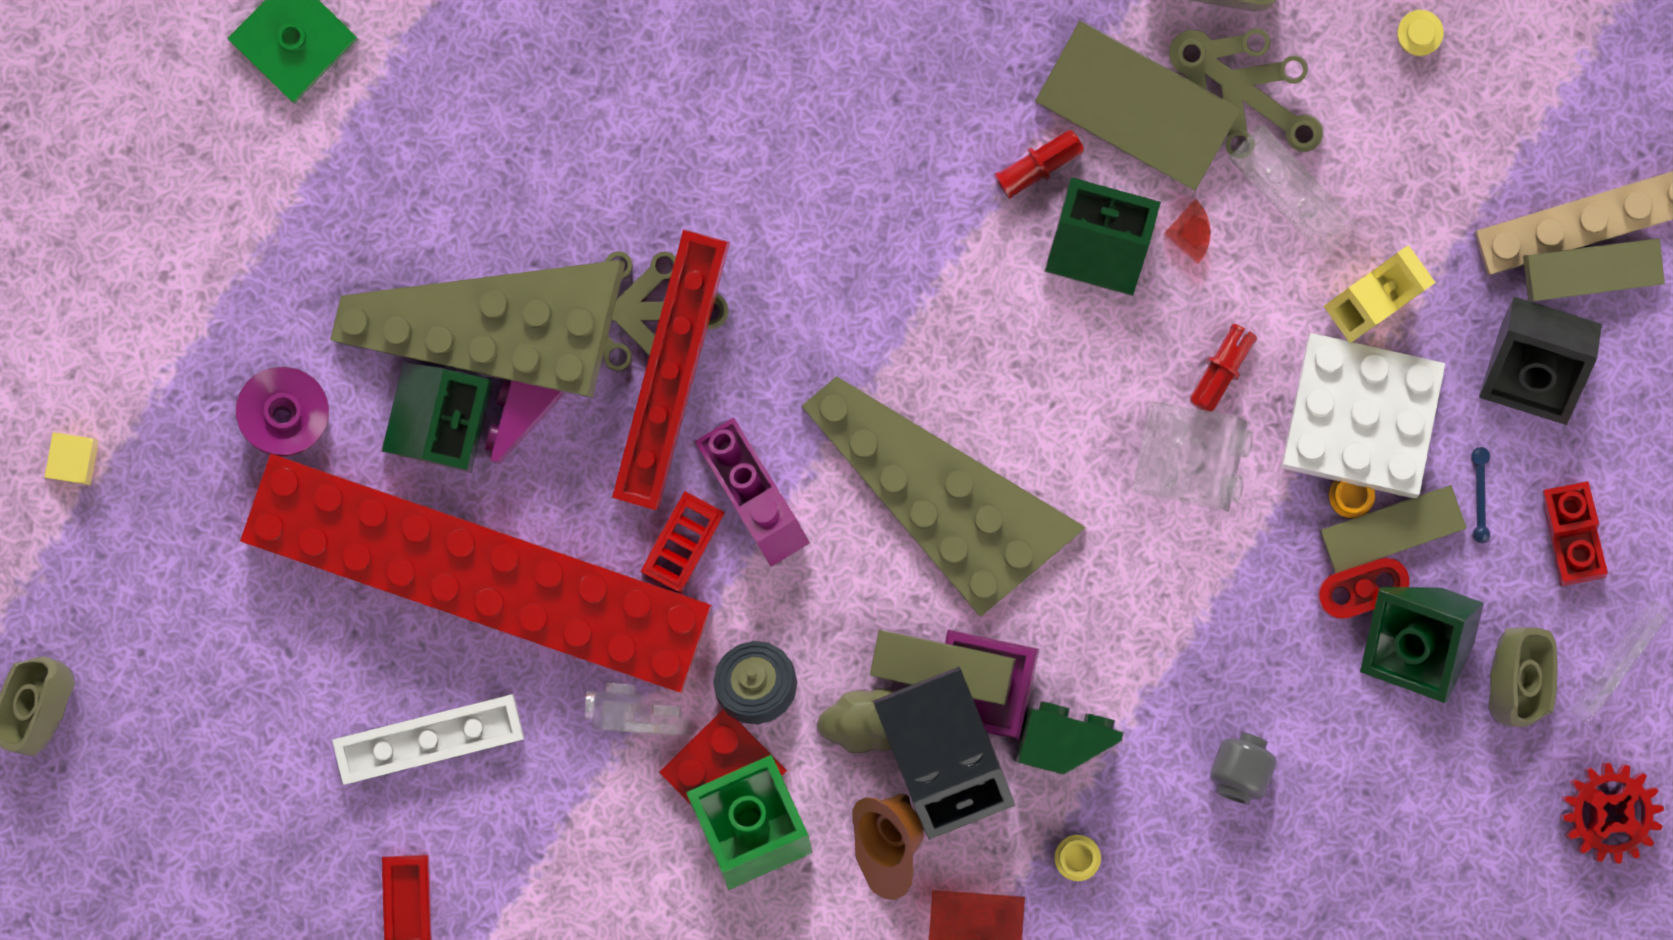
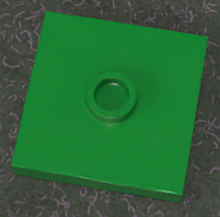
M265 0L227 38L293 104L358 40L357 36L320 0Z

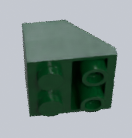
M1071 177L1044 272L1133 296L1149 248L1161 202Z
M403 362L381 452L472 473L493 383L489 379L447 369Z
M1041 701L1039 709L1028 708L1014 762L1065 775L1121 742L1124 732L1114 730L1116 720L1090 713L1085 714L1084 721L1068 717L1070 708Z

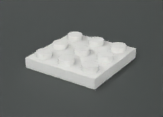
M1310 333L1306 343L1281 468L1416 499L1420 494L1445 363Z

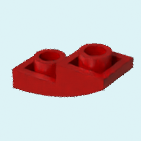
M1589 481L1543 490L1544 508L1561 587L1606 578L1608 570L1597 530L1600 524Z

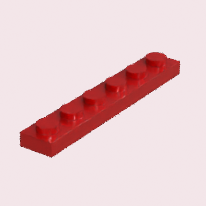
M683 230L612 494L614 499L652 510L660 508L728 254L729 241L690 230Z

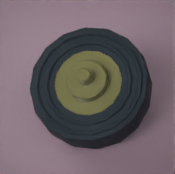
M751 641L735 646L723 656L716 666L713 685L719 704L729 716L742 723L758 725L773 721L787 711L795 699L797 677L793 663L783 650L768 642Z

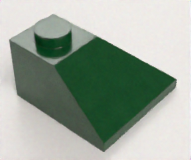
M1381 587L1376 599L1360 672L1446 703L1475 643L1484 603L1441 587Z

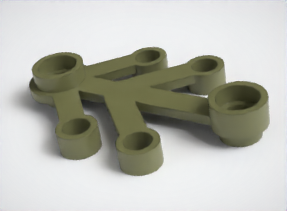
M1253 28L1245 35L1211 40L1202 31L1186 30L1177 35L1172 41L1169 50L1170 61L1178 72L1187 75L1188 80L1206 90V75H1208L1221 85L1223 99L1241 109L1226 140V150L1232 157L1238 159L1245 158L1254 148V139L1247 130L1243 101L1286 131L1287 141L1295 150L1308 152L1320 144L1324 129L1317 117L1311 114L1296 116L1254 86L1282 80L1291 84L1301 82L1308 73V64L1303 57L1290 55L1282 62L1232 70L1217 58L1243 52L1253 57L1264 55L1271 45L1270 36L1265 30ZM1252 34H1260L1264 37L1265 47L1262 50L1254 51L1249 47L1248 38ZM1193 44L1200 49L1201 56L1199 60L1191 62L1184 57V48L1187 45ZM1290 61H1298L1303 67L1302 74L1297 78L1288 76L1285 71V66ZM1301 125H1307L1313 131V138L1308 142H1301L1296 137V129ZM1235 136H1243L1248 140L1249 146L1245 152L1238 153L1232 149L1231 141Z
M616 251L611 253L605 262L612 261L617 257L624 258L628 266L622 274L621 280L631 274L633 263L626 253ZM665 251L657 253L652 258L651 266L616 300L611 320L616 321L649 356L655 335L642 321H659L664 302L642 301L663 280H669L672 271L668 274H661L656 270L657 261L663 257L670 258L673 264L676 257L672 253ZM718 293L714 304L718 306L720 312L716 319L709 321L707 330H716L722 327L729 316L728 304ZM608 336L603 354L605 363L613 371L617 370V372L626 370L632 362L630 349L624 344H615ZM615 349H622L627 354V360L621 366H615L609 360L610 353Z

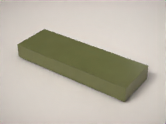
M1660 238L1523 256L1528 301L1665 284Z
M1449 485L1420 495L1416 499L1412 498L1319 530L1335 574L1467 529L1453 487Z
M881 629L878 631L870 676L914 685L960 666L973 698L1006 705L1016 658Z

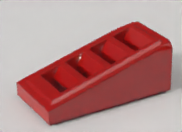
M684 491L640 572L682 594L725 512ZM686 507L710 519L707 527L705 528L683 516ZM677 524L701 535L698 543L696 544L674 532ZM671 540L692 552L690 558L687 560L666 549L665 546L668 541ZM660 556L684 568L680 576L657 565L656 563Z

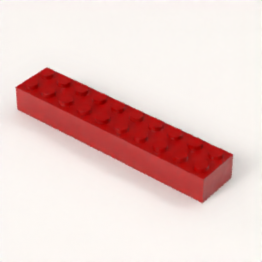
M271 453L240 542L679 693H683L712 609V605Z

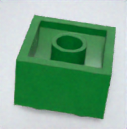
M772 755L686 792L728 890L813 853L809 834Z

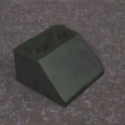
M1513 296L1500 326L1479 398L1567 425L1597 361L1602 324Z

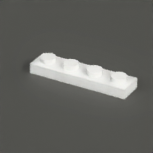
M512 694L333 739L332 742L342 783L345 785L524 740L525 738L515 697Z

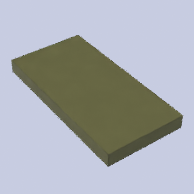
M1079 20L1035 102L1194 191L1198 188L1241 111L1237 106L1082 20Z

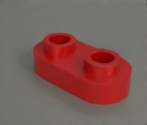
M1382 558L1326 577L1318 588L1317 599L1319 606L1325 614L1335 619H1346L1374 610L1379 591L1376 584L1377 576L1381 573H1387L1393 580L1391 587H1409L1410 578L1408 571L1399 561L1391 558ZM1337 587H1343L1348 591L1349 599L1344 605L1336 604L1332 598V593Z

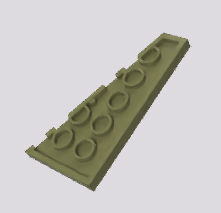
M614 260L341 295L330 340L357 348L593 398L625 262Z
M837 376L801 406L980 617L1086 528Z

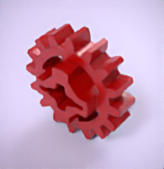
M1602 763L1601 774L1599 775L1593 768L1587 767L1584 769L1587 781L1583 783L1572 779L1569 783L1576 791L1575 795L1562 796L1561 799L1565 804L1571 806L1570 812L1560 815V820L1572 822L1573 828L1566 832V838L1575 839L1579 837L1581 839L1577 848L1579 853L1585 854L1593 848L1594 861L1603 862L1607 853H1610L1612 862L1621 864L1623 852L1625 851L1631 858H1639L1640 853L1637 845L1642 844L1652 847L1655 843L1648 836L1649 831L1662 830L1663 827L1660 823L1653 821V814L1664 811V806L1652 804L1651 798L1659 790L1657 787L1644 789L1642 785L1647 778V775L1639 772L1632 778L1629 777L1630 765L1621 764L1617 773L1614 774L1611 763ZM1606 782H1619L1622 784L1612 794H1604L1601 790L1595 788ZM1637 800H1639L1641 806L1640 822L1635 819L1634 804ZM1619 803L1620 806L1616 811L1621 817L1619 822H1605L1604 820L1608 815L1603 809L1605 804L1617 805ZM1583 804H1586L1590 811L1591 822L1586 827L1582 818ZM1620 832L1628 838L1618 844L1601 843L1611 833Z

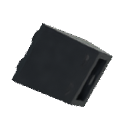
M960 666L873 701L912 802L929 840L1016 806L1007 779Z

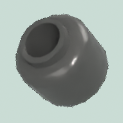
M1245 732L1241 733L1240 739L1229 738L1223 740L1209 776L1210 780L1217 786L1215 792L1222 797L1245 805H1250L1251 799L1263 798L1277 765L1276 757L1266 750L1268 742L1258 736Z

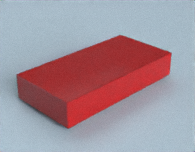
M429 855L383 856L384 940H432Z

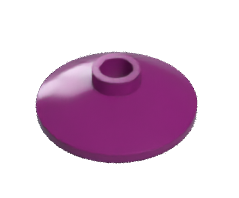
M274 367L263 370L246 382L237 398L236 420L239 430L249 444L269 455L271 453L277 456H292L306 451L321 438L328 423L329 404L323 388L312 376L299 369ZM279 410H287L291 414V419L286 423H279L273 416Z

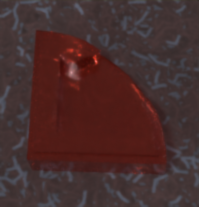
M1195 199L1167 229L1164 235L1197 265L1208 250L1211 228L1206 211L1200 202Z

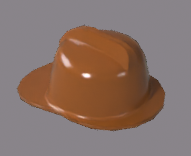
M898 794L883 800L864 797L855 803L852 810L856 860L869 888L884 899L896 900L906 895L912 886L913 855L924 839V827L918 814L911 807L910 797L907 794Z

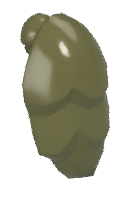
M877 688L872 691L844 693L835 705L827 708L819 716L817 728L821 736L830 742L839 744L849 753L891 750L873 701L896 691Z

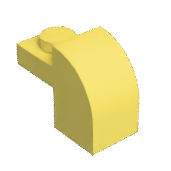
M1408 245L1323 307L1349 343H1352L1436 282Z

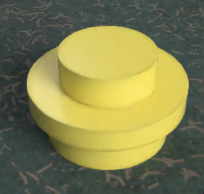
M1415 10L1408 13L1402 18L1397 28V39L1400 46L1407 53L1414 56H1426L1433 53L1443 40L1444 30L1441 21L1435 14L1426 10Z
M1071 835L1058 844L1054 854V861L1057 870L1065 878L1072 881H1084L1091 878L1099 869L1101 854L1097 844L1089 837Z

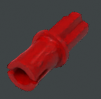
M1068 130L1035 151L1032 147L1029 148L1027 156L1001 172L995 173V179L1006 197L1010 200L1014 195L1040 179L1049 180L1051 172L1084 152L1083 145L1076 133Z
M1238 324L1230 326V330L1215 356L1207 358L1206 363L1209 366L1190 396V403L1195 408L1209 414L1215 410L1232 379L1238 380L1240 377L1238 369L1258 339L1254 333L1249 331L1247 335L1244 334L1237 346V342L1246 328Z

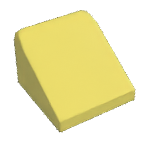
M53 432L44 477L91 486L99 440Z

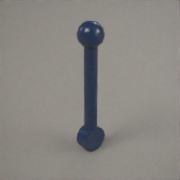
M1478 447L1471 453V460L1476 464L1477 527L1473 530L1472 536L1477 543L1483 544L1491 536L1490 530L1486 527L1485 464L1490 460V453L1486 448Z

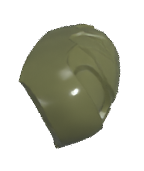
M1532 627L1504 629L1505 632L1498 639L1491 665V689L1488 710L1493 719L1508 727H1527L1553 713L1558 675L1556 641L1549 630Z
M42 656L13 664L0 693V747L2 749L22 755L36 756L48 745L49 740H51L61 723L60 721L63 719L67 701L75 686L73 671L60 660Z

